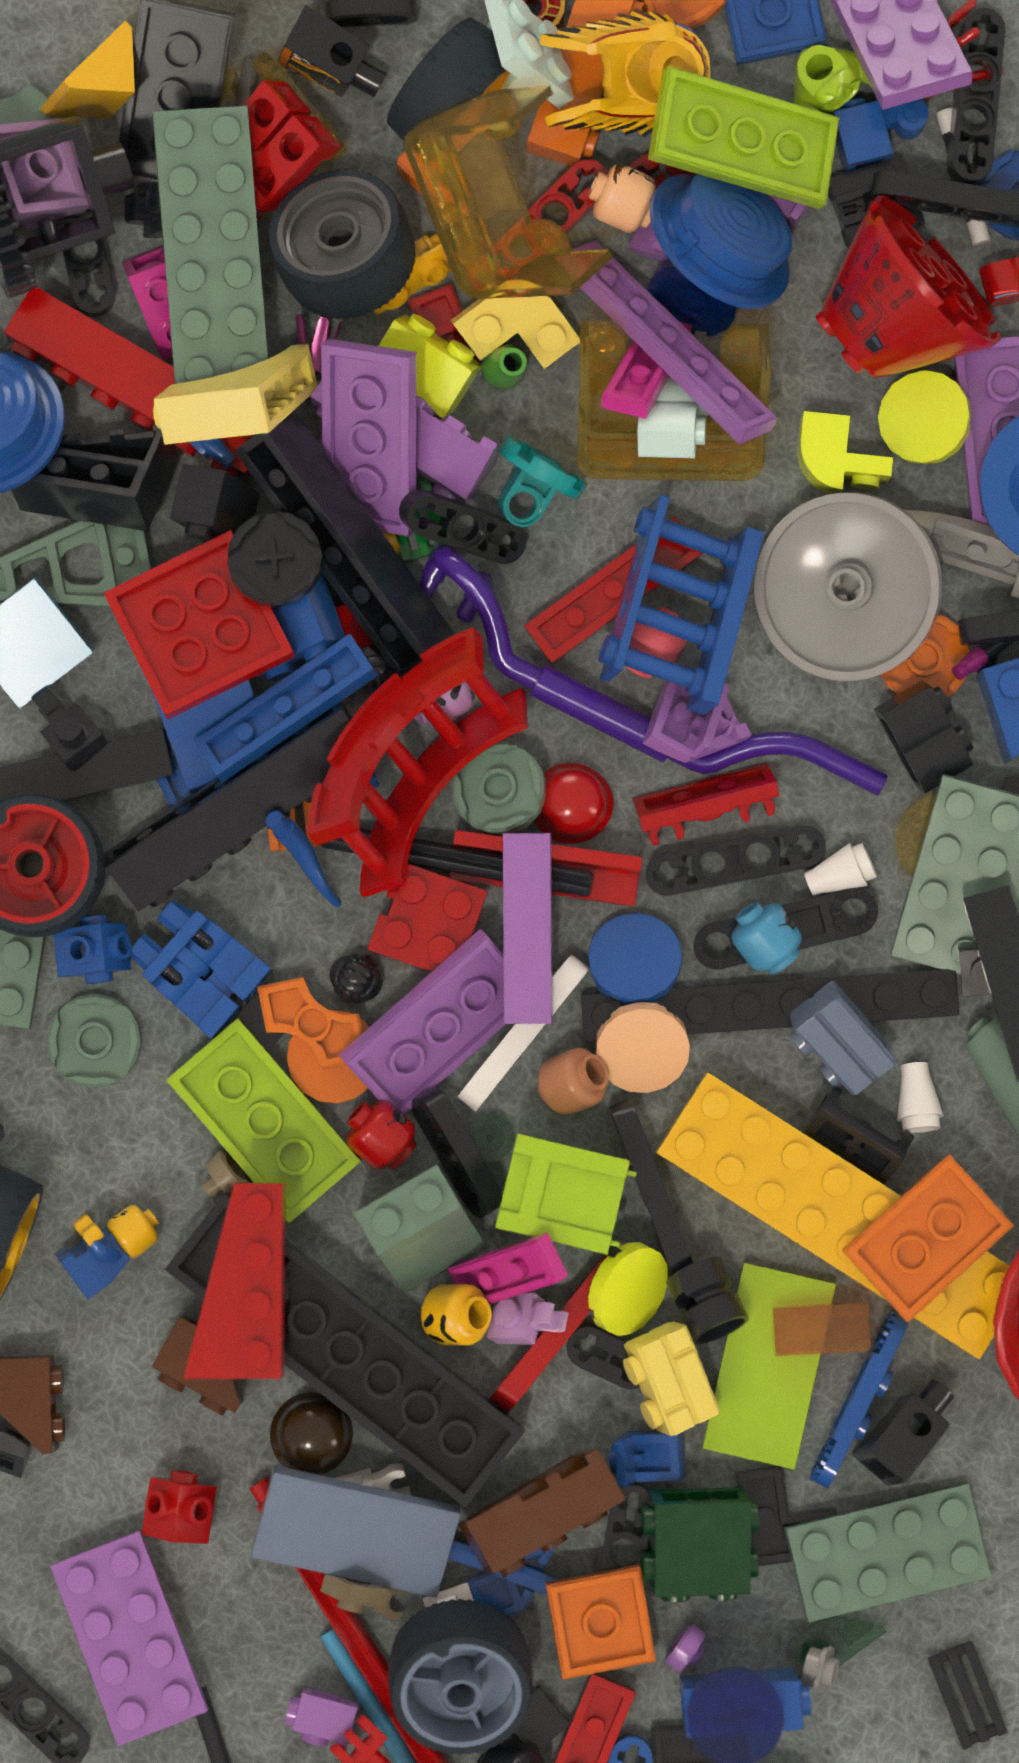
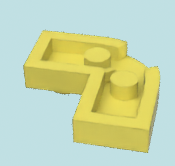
M503 284L495 287L450 320L480 361L516 333L519 334L544 369L581 342V339L555 303L540 289L526 285L505 286Z

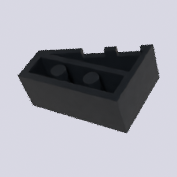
M153 425L152 431L126 434L124 428L109 430V436L82 439L80 433L63 435L56 453L44 469L35 477L11 491L21 511L148 532L180 457L175 443L164 444L162 432L156 425Z

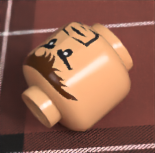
M620 163L612 166L607 175L598 172L588 193V198L595 201L593 206L594 217L626 233L636 231L639 226L647 228L651 221L649 206L656 188L655 181L651 176Z

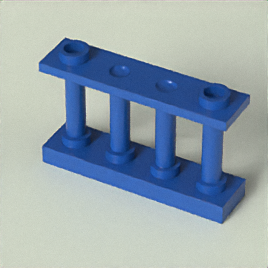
M660 495L651 505L641 508L634 525V533L639 534L612 636H606L599 652L598 661L604 663L600 679L609 682L623 670L624 666L686 687L685 692L690 694L686 710L704 716L718 706L721 699L764 532L747 526L736 537L724 541L664 519L670 498ZM659 537L719 558L720 564L725 566L721 581L718 580L714 584L654 562L653 557ZM647 579L709 601L708 606L713 608L710 623H706L703 627L642 605L641 601ZM635 623L697 644V649L702 651L698 667L694 666L693 669H689L630 648L629 645Z

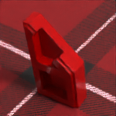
M452 284L408 300L412 314H417L431 322L436 327L435 334L447 342L456 340L470 348L450 321L462 312ZM475 355L473 359L482 364V360L480 361Z

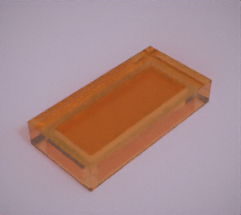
M867 1302L772 1307L776 1356L871 1351L869 1308Z

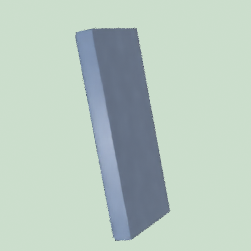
M274 1465L251 1549V1558L437 1598L461 1515L460 1506Z

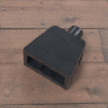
M932 1379L919 1396L915 1393L901 1396L852 1456L887 1486L906 1483L948 1429L950 1424L941 1416V1413L954 1399V1395L940 1382ZM910 1418H911V1419L915 1422V1424H916V1427H917L916 1434H914V1433L910 1430V1427H909V1420H910Z

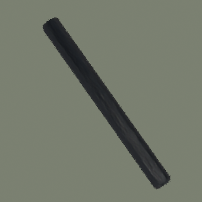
M359 828L369 840L372 830ZM341 837L321 844L323 848L355 854ZM418 838L413 840L408 864L503 881V854ZM552 863V891L584 897L590 895L594 883V874L590 870Z

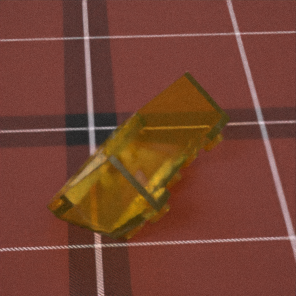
M580 321L577 464L581 472L595 479L746 481L756 477L762 471L765 457L766 433L739 445L710 415L705 416L707 419L706 444L697 445L695 458L638 457V417L602 408V394L626 353L625 333L618 325L611 322ZM737 324L731 326L721 336L719 361L768 408L771 379L768 324Z

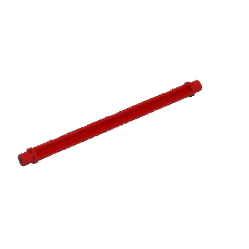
M267 1477L249 1488L258 1502L256 1507L260 1513L262 1512L270 1482ZM295 1567L416 1762L449 1763L444 1753H440L437 1750L434 1751L429 1747H424L423 1744H419L400 1726L390 1700L388 1687L389 1665L357 1614L338 1608V1599L321 1592L325 1573Z

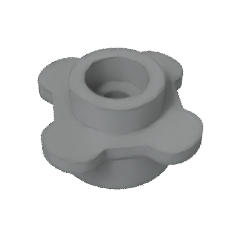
M832 1646L824 1647L822 1650L811 1647L807 1654L802 1673V1685L812 1687L813 1694H823L826 1686L832 1688L836 1681L839 1659L833 1658L834 1647Z

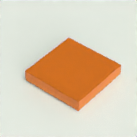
M638 1564L544 1582L559 1670L563 1680L656 1661L641 1569Z

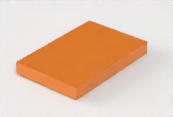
M947 1154L842 1251L908 1323L1013 1228L1014 1225L954 1158Z

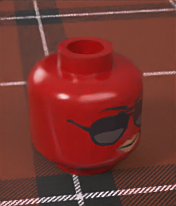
M377 1101L371 1106L363 1102L350 1114L346 1121L351 1127L346 1138L348 1147L373 1169L382 1170L386 1167H389L391 1170L396 1169L411 1155L417 1145V1142L413 1139L415 1135L414 1123L389 1101Z

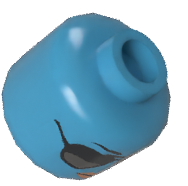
M754 902L736 915L735 919L738 925L733 930L731 939L734 946L754 971L768 970L770 974H774L789 966L799 956L800 951L798 947L802 941V935L781 905L771 903L761 906L759 902Z

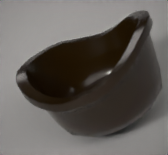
M314 1392L302 1393L288 1399L277 1410L270 1428V1443L278 1461L285 1468L317 1475L325 1474L341 1464L350 1450L353 1438L350 1417L321 1393Z

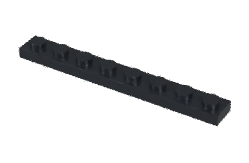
M950 969L672 988L667 995L653 1002L666 1007L667 1011L673 1013L675 1017L677 1015L684 1023L687 1035L793 1027L790 1018L791 1012L808 998L811 999L814 993L830 981H835L870 1022L959 1016L956 971ZM603 993L580 995L584 1042L596 1041L597 1032L602 1023L604 1025L611 1017V1013L627 1004H623L621 1000L614 999L611 996L609 998Z

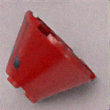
M879 195L870 202L822 306V310L816 315L819 325L831 337L836 335L845 349L841 352L842 357L856 373L859 374L865 369L874 378L886 377L992 348L1000 341L1001 336L998 331L993 335L991 334L989 326L996 320L973 282L935 236L927 242L913 228L912 224L917 221L913 214L895 200L884 195Z

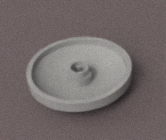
M847 492L824 495L803 503L792 510L775 526L768 536L760 552L755 570L754 597L760 622L770 641L786 659L810 674L829 680H864L884 674L903 664L928 638L938 617L942 600L941 566L935 548L927 533L909 513L899 506L878 496L865 493Z

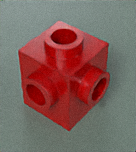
M171 1470L170 1478L150 1477L148 1494L145 1501L142 1534L173 1543L208 1544L217 1486L198 1482V1473L183 1470Z

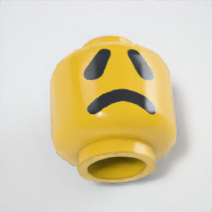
M441 1284L431 1289L424 1298L421 1307V1322L429 1339L438 1345L470 1346L480 1341L486 1334L492 1319L490 1304L484 1298L485 1295L482 1290L472 1284Z

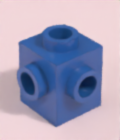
M106 915L87 916L79 921V927L68 928L53 935L58 978L85 977V984H97L114 981L113 972L131 970L130 955L132 947L130 938L127 935L126 923H107Z

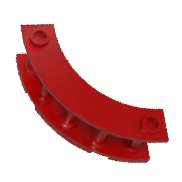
M474 627L455 634L419 655L423 661L400 678L395 673L384 682L361 706L341 732L327 757V761L331 766L323 784H316L308 816L307 836L316 846L340 837L363 862L360 873L359 893L364 898L406 883L409 852L416 832L429 807L450 780L479 754L503 739L528 728L526 692L521 687L503 696L498 694L483 675V638ZM465 682L484 706L455 724L436 699ZM421 712L440 734V737L416 760L397 736ZM384 753L388 755L404 774L387 801L370 783V779ZM362 803L377 819L369 840L359 830Z

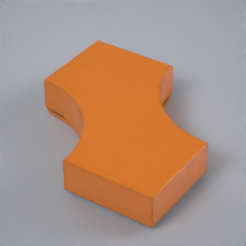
M304 977L257 986L266 1033H287L302 1039L315 1052L322 1070L347 1065L340 1058L339 1054L363 1034L360 1014H340L326 1009L311 995Z

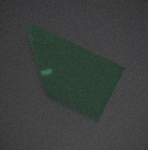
M834 1616L815 1621L789 1640L787 1644L803 1666L811 1647L822 1650L824 1647L832 1646L834 1647L833 1658L839 1659V1666H841L887 1631L879 1623Z

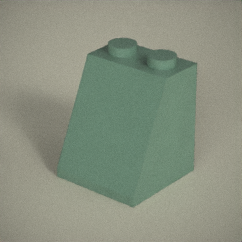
M439 1164L353 1213L377 1256L404 1293L486 1246Z

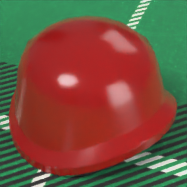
M578 763L559 764L544 772L546 778V798L540 814L534 820L541 832L552 833V840L564 844L582 843L597 836L608 824L613 811V796L606 780L592 768Z

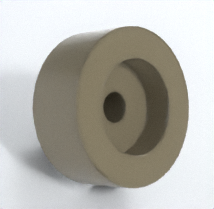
M221 1149L206 1162V1168L211 1177L202 1184V1187L213 1199L223 1191L231 1196L234 1183H252L250 1177L225 1149Z

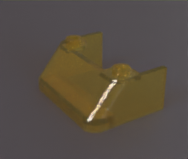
M550 85L490 91L420 122L405 136L404 148L456 283L470 297L494 299L573 295L613 258L610 249L572 251L566 233L558 224L548 219H531L501 140L515 134L521 128L522 120L553 95Z

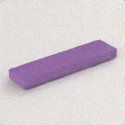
M503 833L504 1024L553 1023L552 833Z

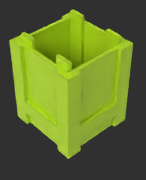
M517 1134L495 1228L532 1237L548 1233L553 1242L608 1255L610 1245L620 1246V1242L612 1239V1234L626 1176L636 1177L637 1172L628 1170L629 1160Z

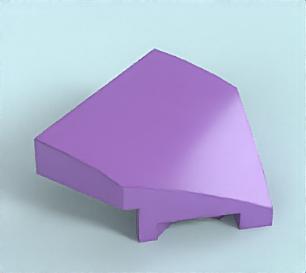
M664 680L642 744L673 759L687 763L743 742L752 735L746 722L740 724L727 698L730 691L727 683L724 684L719 705L703 716L686 710L690 694L685 692L686 687Z

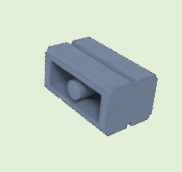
M835 981L827 983L814 993L811 999L805 1000L790 1014L794 1029L790 1036L798 1048L806 1056L814 1052L823 1062L819 1067L829 1083L837 1087L843 1084L852 1096L857 1095L868 1087L875 1078L881 1077L894 1067L897 1062L890 1043Z

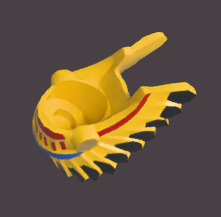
M635 8L630 15L618 13L613 20H598L596 23L585 22L584 27L571 25L570 28H558L556 34H541L540 45L582 51L587 52L589 55H601L603 63L602 87L605 98L593 99L590 103L546 116L545 120L548 127L563 125L565 130H582L591 127L593 132L602 129L607 132L621 130L626 135L637 131L641 136L645 137L652 133L661 75L666 67L670 66L710 79L712 78L710 55L701 38L690 27L675 22L667 14L660 15L651 10L646 13Z

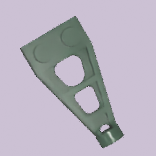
M78 521L0 557V603L20 589L16 584L14 574L15 569L19 565L39 558H46L50 564L53 583L45 589L59 606L110 608L103 594L104 592L152 569L145 532ZM86 543L96 545L100 550L104 571L103 579L95 585L72 584L65 580L62 576L60 565L64 554Z

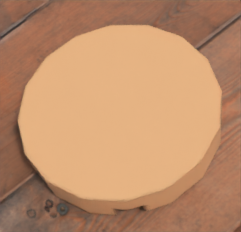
M635 1002L621 1006L610 1014L611 1017L604 1025L602 1023L596 1036V1056L600 1057L608 1071V1080L613 1085L628 1092L650 1093L666 1088L680 1077L688 1063L690 1043L684 1023L677 1015L675 1017L673 1013L667 1011L666 1007L657 1003Z

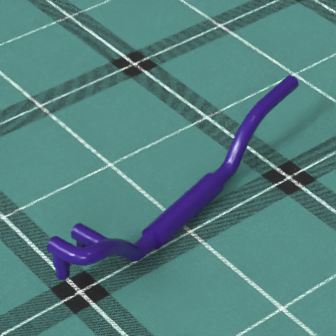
M439 542L435 545L422 571L423 576L419 582L420 586L431 600L439 584L443 583L446 575L456 582L465 591L464 598L457 610V618L470 623L478 612L487 638L489 657L495 668L506 677L531 689L530 696L662 763L667 758L694 772L702 774L717 773L749 758L783 754L810 761L877 796L883 789L888 775L819 740L802 734L791 732L753 734L743 742L687 763L673 759L642 744L651 720L650 717L546 664L541 669L517 657L511 649L508 628L502 609L492 591V577L487 572H477L467 561L456 554V548Z

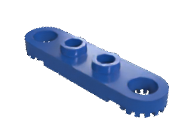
M893 1308L887 1314L883 1322L886 1327L881 1326L880 1329L884 1331L883 1333L878 1332L872 1346V1351L869 1350L829 1433L830 1437L821 1449V1452L824 1454L819 1453L818 1457L822 1458L821 1461L817 1459L811 1470L809 1480L825 1488H828L835 1478L853 1439L861 1441L873 1417V1415L867 1413V1410L875 1395L880 1398L883 1397L893 1377V1372L888 1370V1367L909 1324Z

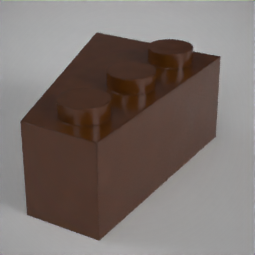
M599 1450L578 1451L460 1521L458 1526L486 1574L500 1572L502 1577H505L527 1564L525 1556L541 1548L543 1553L555 1548L568 1539L566 1533L580 1525L583 1528L593 1525L608 1515L607 1510L625 1501L626 1498Z

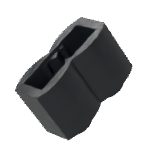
M921 680L874 708V711L915 786L926 794L939 786L942 773L956 776L973 766L968 752L974 748L960 725L955 728L952 726L947 713L953 709L944 691L939 686L932 688V686Z

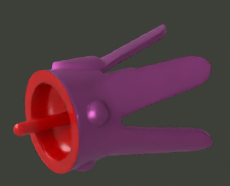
M297 314V345L308 344L306 322L300 314ZM321 317L318 320L310 348L316 374H321V344L330 338L331 325L326 317ZM344 322L338 324L332 339L337 340Z

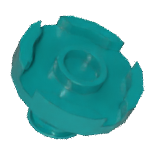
M510 435L507 436L499 450V453L504 458L516 465L499 497V508L505 518L513 525L527 527L536 523L557 491L572 499L579 500L588 485L576 473L573 472L572 476L563 472L564 468L560 466L561 463L521 440L517 442ZM519 492H528L534 500L532 509L523 516L513 515L509 509L511 498Z

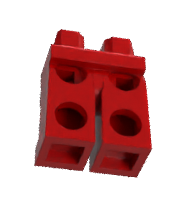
M263 80L243 105L248 106L257 221L267 211H275L285 195L290 193V190L301 184L323 160H330L342 147L316 116H309L312 111L286 82Z

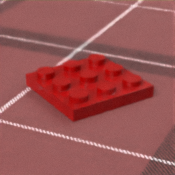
M231 530L103 593L167 720L295 657L271 607L261 606L245 598L234 585L227 564L228 547L234 536Z

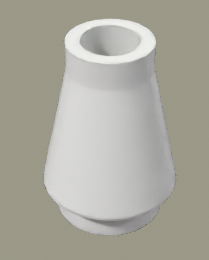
M849 843L812 869L804 871V876L813 897L868 886L867 881L877 877L864 843L855 846Z
M914 1062L901 1065L897 1121L902 1122L903 1132L905 1133L908 1130L911 1133H924L940 1129L939 1118H942L944 1114L929 1073L928 1063Z

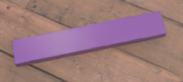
M596 240L561 253L557 265L739 445L773 430L777 417Z

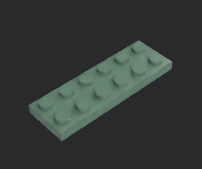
M248 106L152 112L173 370L174 381L177 384L226 374L268 359Z

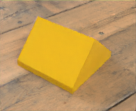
M124 21L59 85L40 107V110L46 116L72 117L77 115L79 118L110 119L135 93L132 27Z

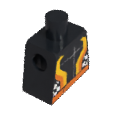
M306 5L283 46L276 63L340 97H343L350 84L374 98L387 74L363 60L370 46L367 42ZM330 52L340 56L344 60L345 66L335 64L331 59Z

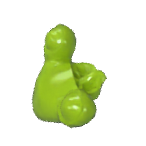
M823 45L803 49L796 59L794 68V104L824 113L833 112L842 107L858 92L861 82L871 87L855 52Z

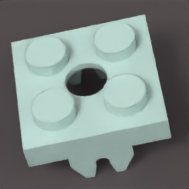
M484 0L490 20L487 27L493 31L501 66L510 72L502 85L503 95L506 98L514 96L516 105L520 108L535 104L545 98L561 109L574 100L569 82L571 71L563 59L561 49L540 45L541 34L557 33V28L549 20L542 21L535 16L523 0Z

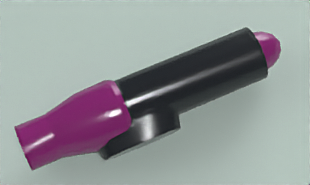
M1015 641L980 644L965 654L958 664L952 667L953 675L957 679L962 680L970 673L975 671L979 673L982 669L993 666L998 661L997 654Z

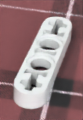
M573 954L568 957L552 977L553 1014L590 969ZM515 1024L457 1098L476 1112L545 1024Z

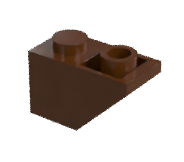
M185 1315L179 1316L152 1365L154 1369L161 1372L157 1379L179 1392H183L185 1386L202 1395L199 1403L220 1415H224L227 1409L236 1413L242 1404L236 1379H184L198 1322Z
M54 1355L0 1357V1414L42 1454L55 1452L57 1450V1442L65 1441L64 1413H56V1394H63L64 1391L63 1366L55 1365Z

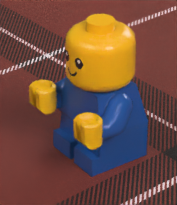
M130 1205L111 1218L107 1223V1228L102 1230L91 1220L88 1214H84L73 1223L74 1228L83 1240L80 1241L79 1245L70 1250L64 1246L55 1253V1256L85 1297L90 1299L115 1279L129 1261V1258L140 1256L158 1242L159 1235L154 1227L159 1222L149 1209L142 1212L136 1205Z

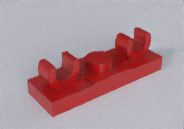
M767 762L632 798L642 831H647L650 842L653 846L659 845L658 831L664 826L673 827L677 840H680L684 837V828L681 823L683 821H711L719 818L725 812L733 811L737 807L741 819L744 822L750 821L748 809L755 802L763 803L768 816L774 815L775 806L771 798L780 795L777 781Z

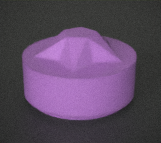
M693 1623L687 1624L665 1656V1663L679 1673L686 1666L697 1664L704 1654L703 1640L706 1632Z

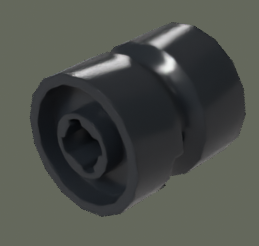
M710 1257L692 1263L674 1273L666 1281L677 1308L686 1309L687 1311L682 1319L688 1327L694 1344H705L725 1337L741 1328L749 1320L738 1293L729 1292L728 1290L732 1285V1280L721 1257Z

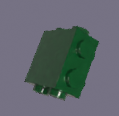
M744 1487L649 1490V1506H642L641 1508L643 1535H649V1552L641 1553V1575L643 1581H649L654 1596L661 1597L662 1600L667 1602L679 1603L688 1601L690 1596H709V1598L717 1601H730L736 1599L737 1595L750 1594L751 1578L758 1577L759 1569L756 1548L751 1549V1532H757L759 1529V1511L757 1503H751Z

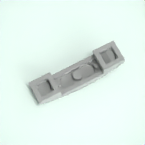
M905 510L927 533L939 561L1012 584L1014 587L1011 596L1019 598V556L999 540L989 525L948 514Z

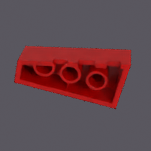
M234 1183L184 1379L283 1378L285 1370L286 1183Z

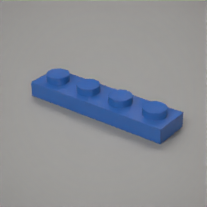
M348 634L198 737L194 742L216 777L223 783L376 678L378 674L351 634Z

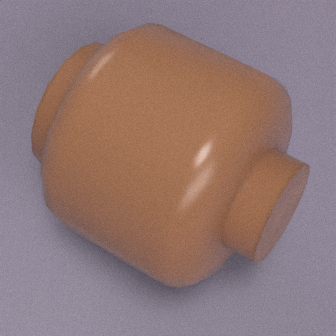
M572 1048L543 1062L538 1073V1092L541 1099L553 1111L560 1115H573L602 1101L608 1084V1071L600 1057L585 1048Z

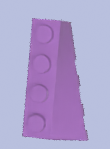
M321 380L310 397L312 406L317 409L314 415L322 422ZM416 395V478L420 475L429 481L433 486L430 490L431 492L469 504L497 463L498 444L483 436L478 444L473 441L474 437L466 430L465 424L450 415L448 418L443 417L440 421L433 416L435 411L428 403Z

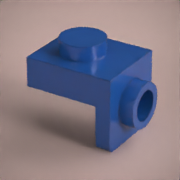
M657 1430L626 1431L617 1438L610 1449L609 1464L611 1472L617 1474L618 1486L629 1487L634 1482L681 1481L686 1476L682 1432L669 1436L657 1432Z

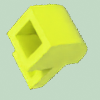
M803 411L799 428L798 461L803 474L814 487L829 495L843 491L844 479L852 480V487L865 490L879 489V483H888L892 476L893 457L847 453L850 416Z

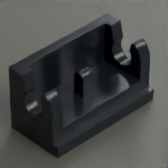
M834 1085L829 1094H826L804 1134L884 1185L904 1160L915 1135L906 1130L901 1140L898 1139L897 1142L891 1140L872 1128L871 1124L864 1119L861 1121L837 1106L835 1103L842 1089Z

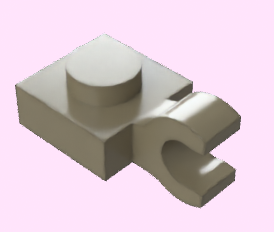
M330 1574L324 1575L321 1592L338 1599L337 1607L355 1613H365L366 1606L373 1607L377 1614L390 1620H399L403 1615L402 1612L390 1608L392 1596L397 1593H408V1591Z

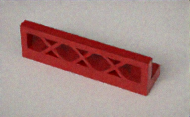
M455 830L454 846L503 854V837ZM552 844L553 864L590 870L594 874L593 888L589 896L584 897L552 891V895L635 907L643 857ZM450 872L449 878L460 882L503 888V881Z

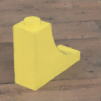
M291 345L286 350L269 359L226 374L196 381L171 384L153 399V417L156 426L162 432L164 444L269 433L304 402L318 386L309 345Z

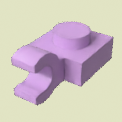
M535 1293L520 1294L494 1303L492 1319L486 1338L497 1344H535L538 1331L565 1332L569 1313L566 1311H553L554 1304L544 1302L545 1299Z

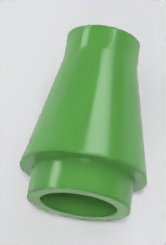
M503 343L482 359V373L485 379L492 386L499 389H510L517 386L524 379L527 372L525 354L511 343ZM507 355L514 358V371H509L504 366V358Z

